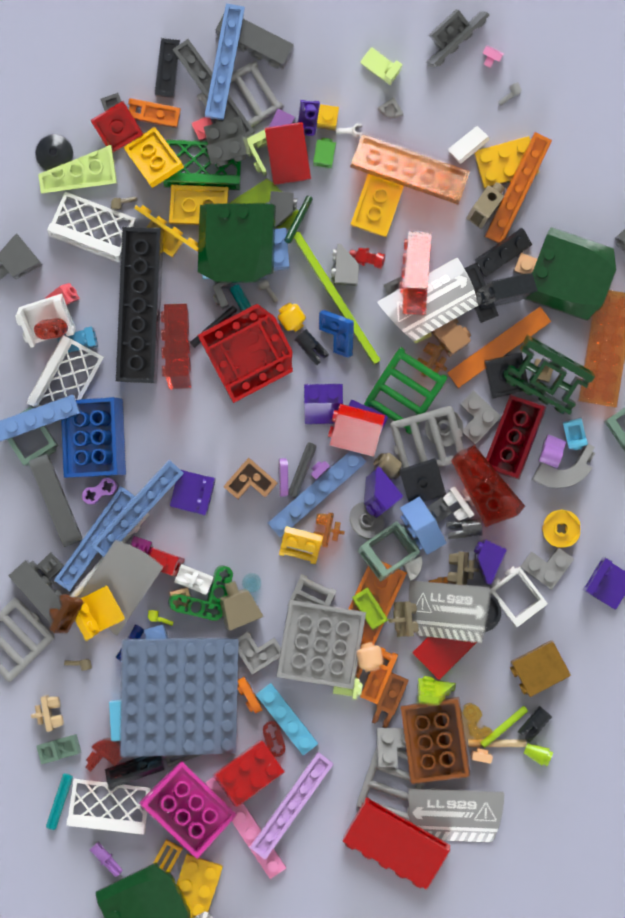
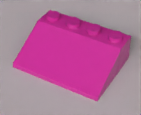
M182 761L138 803L197 859L237 816Z

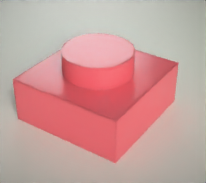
M208 117L201 118L192 123L199 141L207 139L204 127L213 124Z

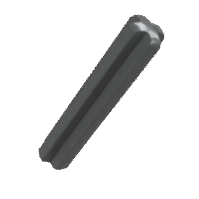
M307 443L290 485L288 495L298 496L317 448L315 444Z

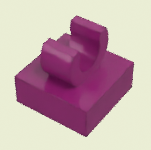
M133 536L131 546L148 555L152 542Z

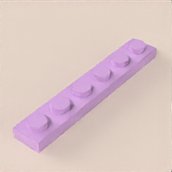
M319 752L316 753L249 847L266 860L334 763Z

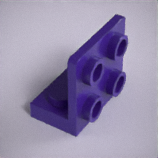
M181 470L184 474L175 482L170 506L207 516L216 478Z
M602 557L583 591L609 607L617 609L625 596V571L613 564L611 560Z

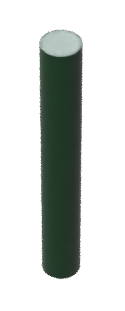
M306 196L284 239L286 243L290 244L313 201L311 196Z

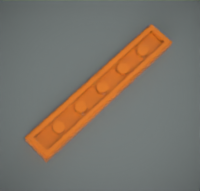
M534 132L484 237L496 243H500L506 238L552 142L551 139Z
M541 306L447 372L456 387L460 388L485 370L484 361L506 355L523 343L527 334L530 336L534 335L551 323V320Z

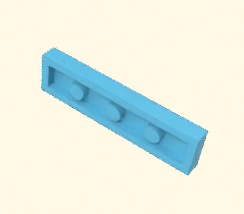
M272 683L256 694L303 756L318 745L316 739Z

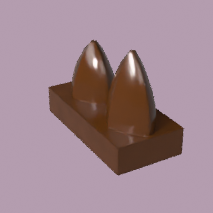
M67 594L60 595V610L56 608L49 609L52 625L49 629L53 633H68L84 601L80 597H71Z

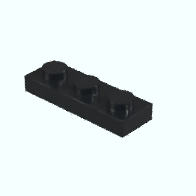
M161 38L155 96L174 98L178 58L172 49L180 44V40Z
M520 228L476 258L475 262L486 277L533 244L525 230Z
M477 263L464 269L470 278L475 294H477L476 291L486 284ZM478 303V306L474 308L480 323L499 316L495 306L481 309Z
M141 756L105 769L108 786L111 789L163 771L165 768L162 756Z

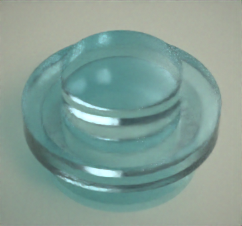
M254 573L247 574L242 580L243 588L249 592H256L261 587L260 577Z

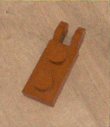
M391 672L376 706L377 709L371 721L372 723L376 724L382 710L388 713L382 727H388L409 679Z

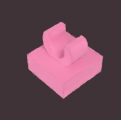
M487 45L483 51V54L487 55L484 65L491 67L494 60L500 62L504 53Z

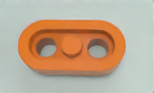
M245 677L240 678L237 689L241 696L245 694L248 700L245 703L249 711H254L256 714L261 712L263 709Z

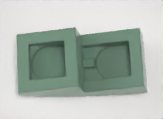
M77 734L36 746L41 764L81 753Z

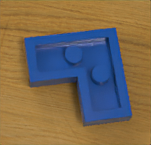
M326 310L319 312V330L334 335L333 352L347 358L353 356L354 321Z

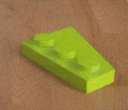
M429 676L418 678L419 702L438 705L445 699V695L449 696L451 692L455 691L456 683L434 680L433 677Z

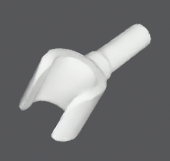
M356 124L353 128L336 129V134L348 133L359 137L362 133H357L355 128H362L363 125Z

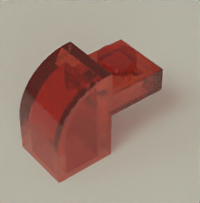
M103 738L94 743L91 747L97 753L92 752L85 760L88 762L85 768L91 772L103 757L116 766L123 758L120 757V741H111V738Z

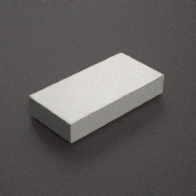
M476 126L450 147L448 152L461 164L490 139Z

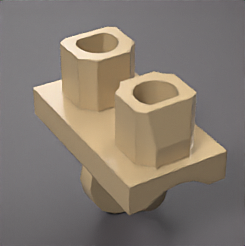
M49 695L40 697L43 712H41V706L36 705V713L30 714L31 718H37L38 725L44 724V716L46 732L53 731L64 724L62 714L52 716L51 710L61 707L60 698L56 696L49 697Z

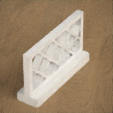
M65 192L47 231L50 237L120 263L121 246L112 245L110 239L118 235L122 239V230H120L117 222L127 220L130 222L128 227H134L136 218ZM67 198L74 200L77 207L67 210L65 207ZM92 207L95 213L85 217L82 208ZM79 210L82 219L72 222L69 214ZM108 213L113 220L103 224L99 215ZM67 215L70 221L69 224L64 226L57 224L60 217ZM97 217L100 225L90 229L87 220ZM85 222L88 230L82 233L76 231L74 226ZM115 223L118 232L108 236L104 227ZM102 228L106 237L101 239L94 238L92 232Z
M62 335L26 402L37 408L41 406L39 403L43 397L51 395L52 402H54L53 394L64 391L65 397H67L66 390L76 387L79 394L76 400H81L104 356ZM71 344L79 348L80 356L69 357L68 350ZM93 355L98 360L94 366L87 367L84 359L85 356ZM82 358L85 368L74 371L71 361ZM69 361L72 372L61 375L59 366ZM86 371L88 379L86 382L78 384L75 374ZM73 374L76 385L65 388L62 377ZM60 378L63 389L52 392L50 388L51 381Z
M73 780L67 826L145 835L147 811L145 809L142 810L132 795L139 790L146 791V796L151 788L120 785L110 791L106 782ZM78 783L86 784L90 790L82 797L76 792ZM99 786H104L109 793L100 800L94 790ZM122 788L128 796L119 802L113 793L117 789ZM127 789H131L134 791L132 793H129ZM90 793L98 800L91 808L83 801ZM111 795L117 804L108 811L102 801ZM130 797L136 804V807L127 813L121 804ZM81 801L87 811L82 815L73 814L74 806ZM98 804H101L106 811L101 817H95L91 811ZM118 806L126 814L119 820L114 819L110 813ZM137 808L143 814L142 822H135L130 817V814ZM126 817H128V818L130 819V821H126V820H123V819H125Z

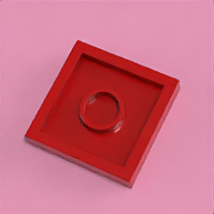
M124 101L91 119V123L106 147L112 145L113 152L144 135Z

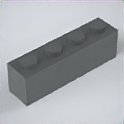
M224 14L215 29L218 39L220 38ZM243 19L237 49L243 52L245 50L251 52L254 58L258 60L264 59L268 61L270 66L276 69L279 67L284 69L294 50V44Z
M25 560L8 576L52 625L49 609L56 608L60 610V595H63V593L58 589L55 591L51 586L53 584L46 575L42 576L38 570L40 568L33 560L31 562Z

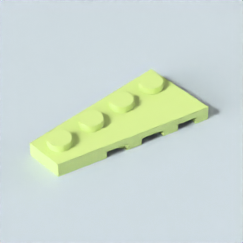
M112 145L38 174L41 193L117 183Z

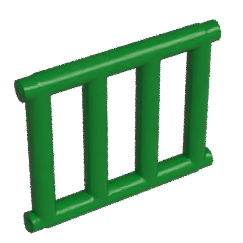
M399 347L364 402L365 406L373 407L393 421L404 418L375 400L380 391L415 412V415L426 413L448 379L446 375L437 374L406 354V350L402 347ZM403 360L436 381L432 390L429 391L395 369L399 361ZM390 375L426 397L421 407L385 385ZM410 425L404 426L406 428L405 431L411 435Z

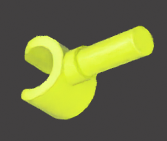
M148 611V619L150 621L173 625V621L158 617L159 611Z

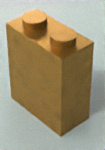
M552 640L510 661L512 664L510 667L512 674L515 678L519 677L521 681L519 687L523 694H528L529 697L571 676Z

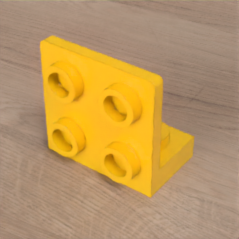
M104 586L81 598L84 604L75 622L85 640H88L100 631L123 621L125 617L109 587Z

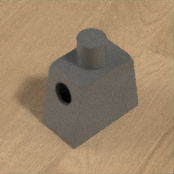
M15 234L0 251V262L2 263L0 265V280L8 273L14 279H18L42 265L18 234Z

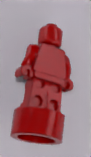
M359 248L357 252L352 249L349 251V254L362 266H366V263L372 264L375 268L382 269L384 266L386 254L379 252L377 254L369 253V248Z

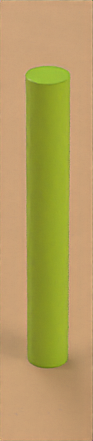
M522 706L480 742L482 747L486 748L528 712L527 708Z

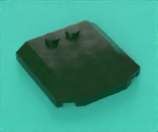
M266 203L200 205L197 272L217 283H255L260 278L273 274L276 206Z
M550 227L532 272L538 291L526 297L525 300L588 321L594 313L603 307L616 273L614 248Z
M156 862L95 892L97 903L105 918H190V909L173 875L161 869Z

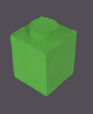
M321 138V140H317L313 166L332 169L336 143L332 139Z

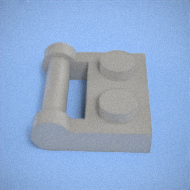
M301 574L290 600L330 606L336 590L317 584ZM304 585L327 596L325 602L301 591L302 586Z

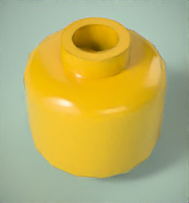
M290 302L278 310V320L286 331L294 330L296 332L304 326L303 322L306 316L298 304H291Z

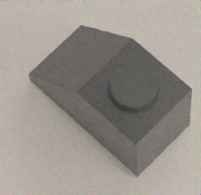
M271 191L270 204L276 206L275 229H277L293 215V210H297V198H294V193Z

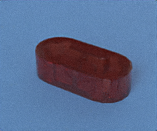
M61 318L41 320L34 326V333L40 339L60 338L68 331V325Z
M267 721L263 726L267 747L274 757H280L285 753L286 749L280 726L276 721ZM269 724L277 728L274 730L275 737L273 738L270 732H266ZM273 740H277V744L282 745L283 748L280 749V753H277L276 750L272 751L274 747Z

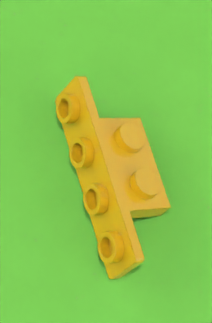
M137 205L134 207V209L151 220L146 228H161L164 230L163 252L173 258L183 242L198 252V242L190 237L188 240L182 237V231L176 227L171 229L166 226V220L160 216L155 218L150 215L152 211L144 205L141 208Z

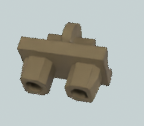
M459 551V553L449 554V564L458 565L457 572L448 573L447 581L449 583L467 586V578L473 579L474 572H479L480 568H474L475 560H469V552Z
M410 601L394 602V618H390L389 623H395L397 637L414 636V633L419 631L418 623L416 621L412 622V614H416L417 607L416 604L410 603Z

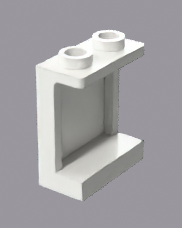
M62 294L19 307L17 315H15L18 325L23 328V338L26 343H29L31 348L35 347V344L63 334L70 336L75 333L76 327Z

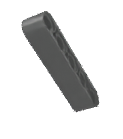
M45 454L30 460L31 470L63 546L67 547L82 541L81 532L49 455Z

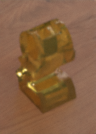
M467 703L463 706V716L469 720L467 722L469 734L476 741L493 733L489 726L477 727V722L482 717V712L476 704Z

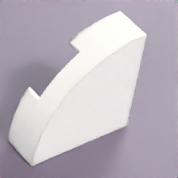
M421 556L414 558L404 565L410 581L415 579L421 571Z

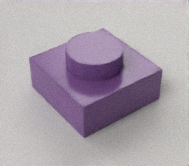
M318 461L311 468L313 470L311 475L318 479L330 466L326 461L323 463Z

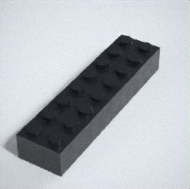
M122 227L116 361L117 382L157 383L164 230L161 228Z

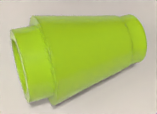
M528 743L523 754H526L541 766L545 765L548 767L554 752L550 751V748Z

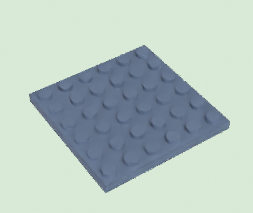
M122 639L120 757L236 754L239 639Z

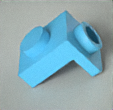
M582 418L563 422L569 449L579 450L588 445Z

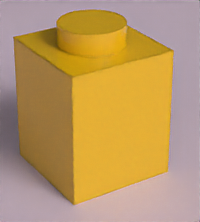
M320 104L317 128L336 131L339 107Z

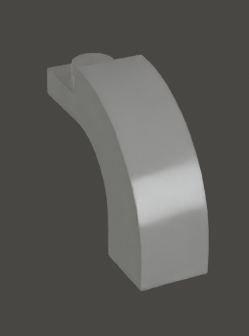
M590 444L585 445L575 464L567 470H557L545 463H540L531 480L550 488H563L580 482L592 469L586 463H590L593 459L595 447Z

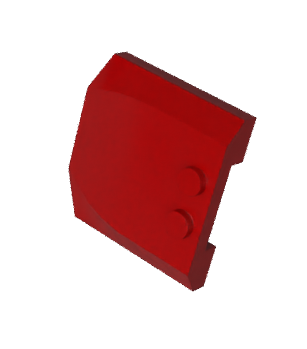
M258 304L197 335L233 403L293 372L292 349L275 316Z

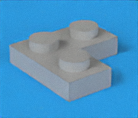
M474 390L460 404L473 417L463 429V434L474 445L502 417Z
M559 547L547 562L531 551L520 567L552 590L574 558Z
M249 632L238 638V653L252 675L280 657L281 647L275 637L259 648Z
M377 728V768H397V748H406L404 728Z

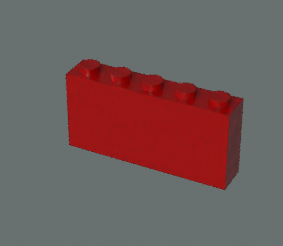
M368 797L365 798L342 840L349 849L360 851L365 858L374 859L381 867L393 870L398 877L402 879L407 878L417 888H424L426 890L450 852V844Z

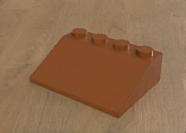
M460 697L445 698L438 705L421 702L400 706L411 784L469 777L471 773Z

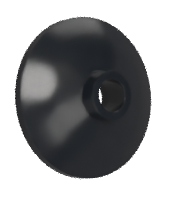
M52 134L45 136L37 144L35 150L36 160L46 171L68 163L73 159L72 145L61 135ZM52 149L57 150L55 155L50 154Z

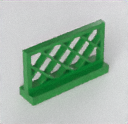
M166 140L169 146H179L182 151L176 155L178 158L185 153L191 160L184 165V168L164 180V187L189 185L228 187L229 190H240L241 161H238L236 164L234 159L229 160L228 165L217 167L219 170L215 174H209L205 169L211 165V162L209 161L203 167L197 162V159L203 154L210 160L209 154L206 152L207 141ZM191 147H198L201 152L193 157L188 150ZM195 163L200 169L196 173H190L186 168ZM232 164L237 169V175H228L224 170Z

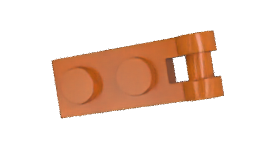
M129 98V111L135 120L173 128L178 127L181 108ZM137 107H141V108H142V109H141V114H140V113H136Z
M380 647L382 656L389 661L388 665L382 664L380 669L370 671L360 695L361 698L377 705L398 657V654L394 652L389 653L382 647Z

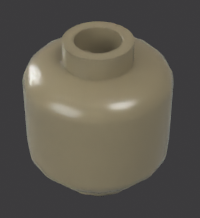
M381 453L373 463L374 470L380 466L390 480H396L400 476L399 471L402 463L391 453Z

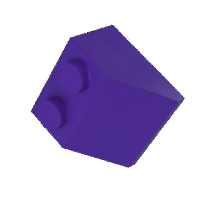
M304 384L305 424H335L332 418L334 410L338 411L340 404H343V384Z
M380 466L366 477L364 504L367 512L375 518L379 517L404 497Z
M488 540L477 542L473 552L476 553L475 560L478 568H480L484 583L491 585L507 549Z

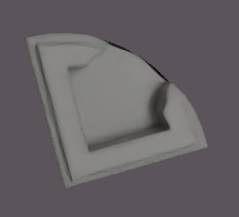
M394 98L378 107L379 112L389 118H398L404 115Z

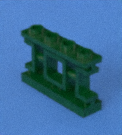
M527 334L524 344L520 347L521 352L527 355L518 369L511 365L508 366L507 371L505 370L503 373L505 381L514 387L518 385L524 393L530 396L532 394L539 397L538 400L546 405L552 404L555 406L554 409L561 414L566 412L570 415L572 408L576 406L575 401L570 399V396L578 384L587 388L589 382L592 383L595 378L593 371ZM530 349L544 356L538 366L530 362L535 355ZM545 366L559 373L551 387L537 380ZM525 369L533 372L529 379L531 384L519 378ZM565 369L573 372L581 378L575 376L571 384H568L567 382L563 381V379L567 375V371ZM558 387L565 390L562 396L563 402L551 396L554 395Z

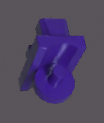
M300 100L298 122H303L305 136L316 135L320 107L319 101Z

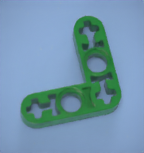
M224 565L218 566L215 569L207 601L186 595L173 594L168 600L169 607L176 612L213 621L219 620L223 614L220 598L214 596V591L216 588H222L224 592L222 597L228 594L225 586L216 583L217 581L221 582L222 576L219 573L223 572L224 569L228 576L224 577L222 582L226 584L232 582V570ZM179 598V601L187 603L186 607L178 605L175 608L176 605L173 604V601ZM194 602H199L201 605L200 610L196 613L192 612L191 605ZM205 604H207L206 608L214 609L216 606L218 614H214L212 617L210 612L205 611Z

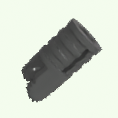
M481 518L446 523L448 529L462 528V531L449 533L448 539L483 535Z

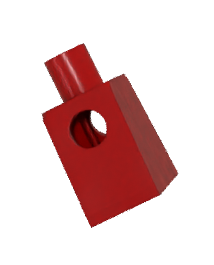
M150 547L148 553L151 558L163 567L160 572L171 576H177L180 566L185 560L154 547Z

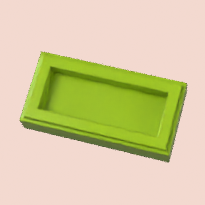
M368 587L351 597L358 609L366 612L365 620L372 630L388 621V618Z

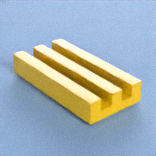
M166 838L153 863H158L166 846H170L160 865V868L163 869L172 851L176 849L177 852L166 872L170 873L183 847L176 845L174 842L172 843Z

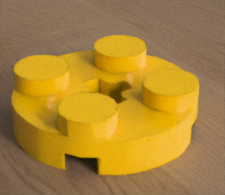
M556 510L549 513L544 519L541 528L545 540L550 545L559 548L569 547L576 543L581 533L578 517L567 510ZM558 524L566 525L565 533L557 532Z

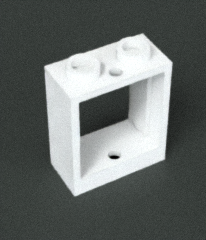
M512 566L504 572L506 576L501 580L499 578L493 580L490 585V593L498 599L502 610L514 626L518 627L548 603L520 567L515 568ZM518 574L537 600L517 616H514L496 593V590Z

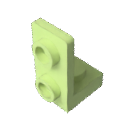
M370 48L361 60L363 66L389 85L392 84L401 72L403 65L397 60L395 63H392L373 48Z
M265 130L247 138L251 152L249 157L253 155L256 161L253 163L258 173L261 172L265 176L267 171L255 150V147L261 148L267 145Z
M355 677L353 689L334 686L333 694L352 696V699H357V695H361L362 682H359V678Z

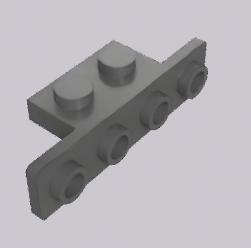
M456 9L429 34L440 50L426 63L433 67L440 66L445 61L446 56L454 53L459 48L458 45L462 41L468 40L476 28H480L486 23V19L490 16L488 12L480 11L468 22L462 13Z

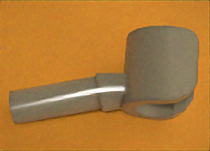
M137 197L126 199L114 198L111 201V209L121 210V204L137 201Z
M89 659L64 661V665H80L81 671L92 669Z

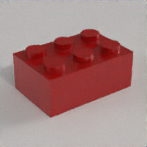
M259 740L215 772L213 776L234 807H238L282 775L284 770L263 740Z

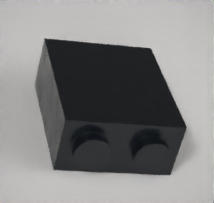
M533 273L491 281L476 291V299L480 304V308L485 309L521 301L538 290Z

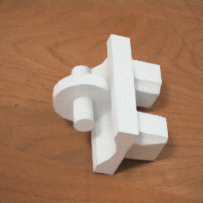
M455 486L449 489L450 492L443 497V500L448 507L456 501L461 508L453 512L455 518L461 521L467 517L471 518L475 514L466 501L471 506L477 504L472 498L476 495V492L474 491L470 494L465 488L461 491L465 496L463 498Z
M181 564L174 582L207 595L214 577Z

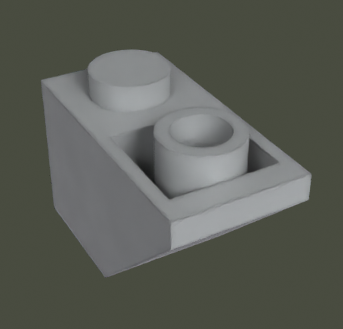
M337 244V249H333L332 260H336V268H332L331 279H335V285L357 286L359 264L342 244Z

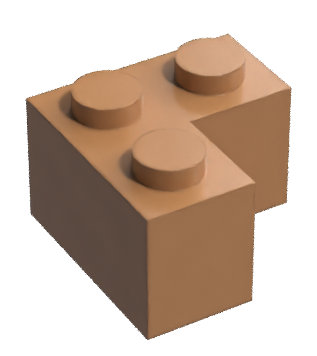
M457 318L432 331V334L449 358L471 342L470 332L466 327L462 328L461 325H457L459 323Z
M248 457L223 487L238 500L250 486H253L266 498L278 482Z

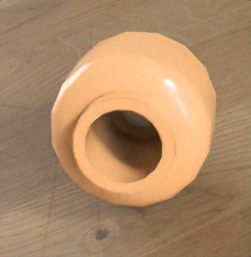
M372 642L362 644V649L356 652L359 667L365 669V672L380 669V665L384 662L381 648L377 645L373 646Z

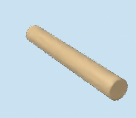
M468 739V747H482L480 742L483 739ZM495 739L487 747H526V739Z

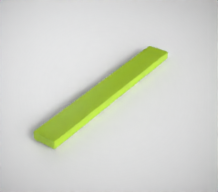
M296 232L293 239L341 315L354 321L353 334L372 364H378L380 362L379 356L301 233Z

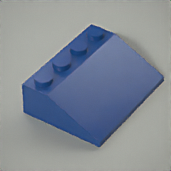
M110 397L76 400L80 414L61 420L64 478L126 475L123 399Z

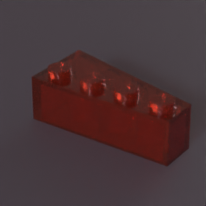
M409 231L408 239H404V250H407V253H403L402 264H406V266L402 267L401 278H404V281H400V293H403V314L426 315L432 232Z
M187 303L164 304V311H161V323H164V329H161V340L165 341V347H161L162 359H165V365H162V377H166L169 389L192 388L189 375L191 364L189 356L190 341L188 338Z
M475 445L458 451L451 459L485 527L518 516L524 509L525 505Z

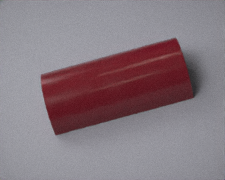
M510 395L483 467L504 476L520 480L547 407Z

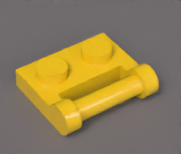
M286 527L279 555H288L311 561V564L316 565L323 536ZM287 546L293 547V548H296V549H300V550H304V551H307V552H303V551L295 550V549H292V548H288Z

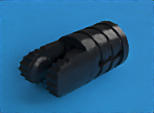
M307 329L294 339L316 365L321 362V359L313 349L323 358L329 356L328 352Z
M539 706L517 732L521 736L527 733L525 739L531 742L552 716Z

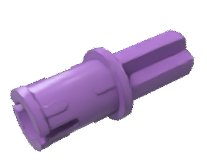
M97 842L90 849L101 862L100 865L104 864L114 877L122 873V868L111 857L113 854H109L100 842Z

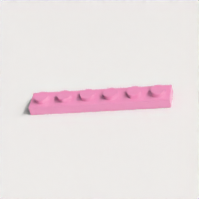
M213 776L206 781V784L237 814L232 823L248 847H250L261 832V828L244 803L234 807ZM274 848L266 860L250 849L270 879L286 869L285 864Z

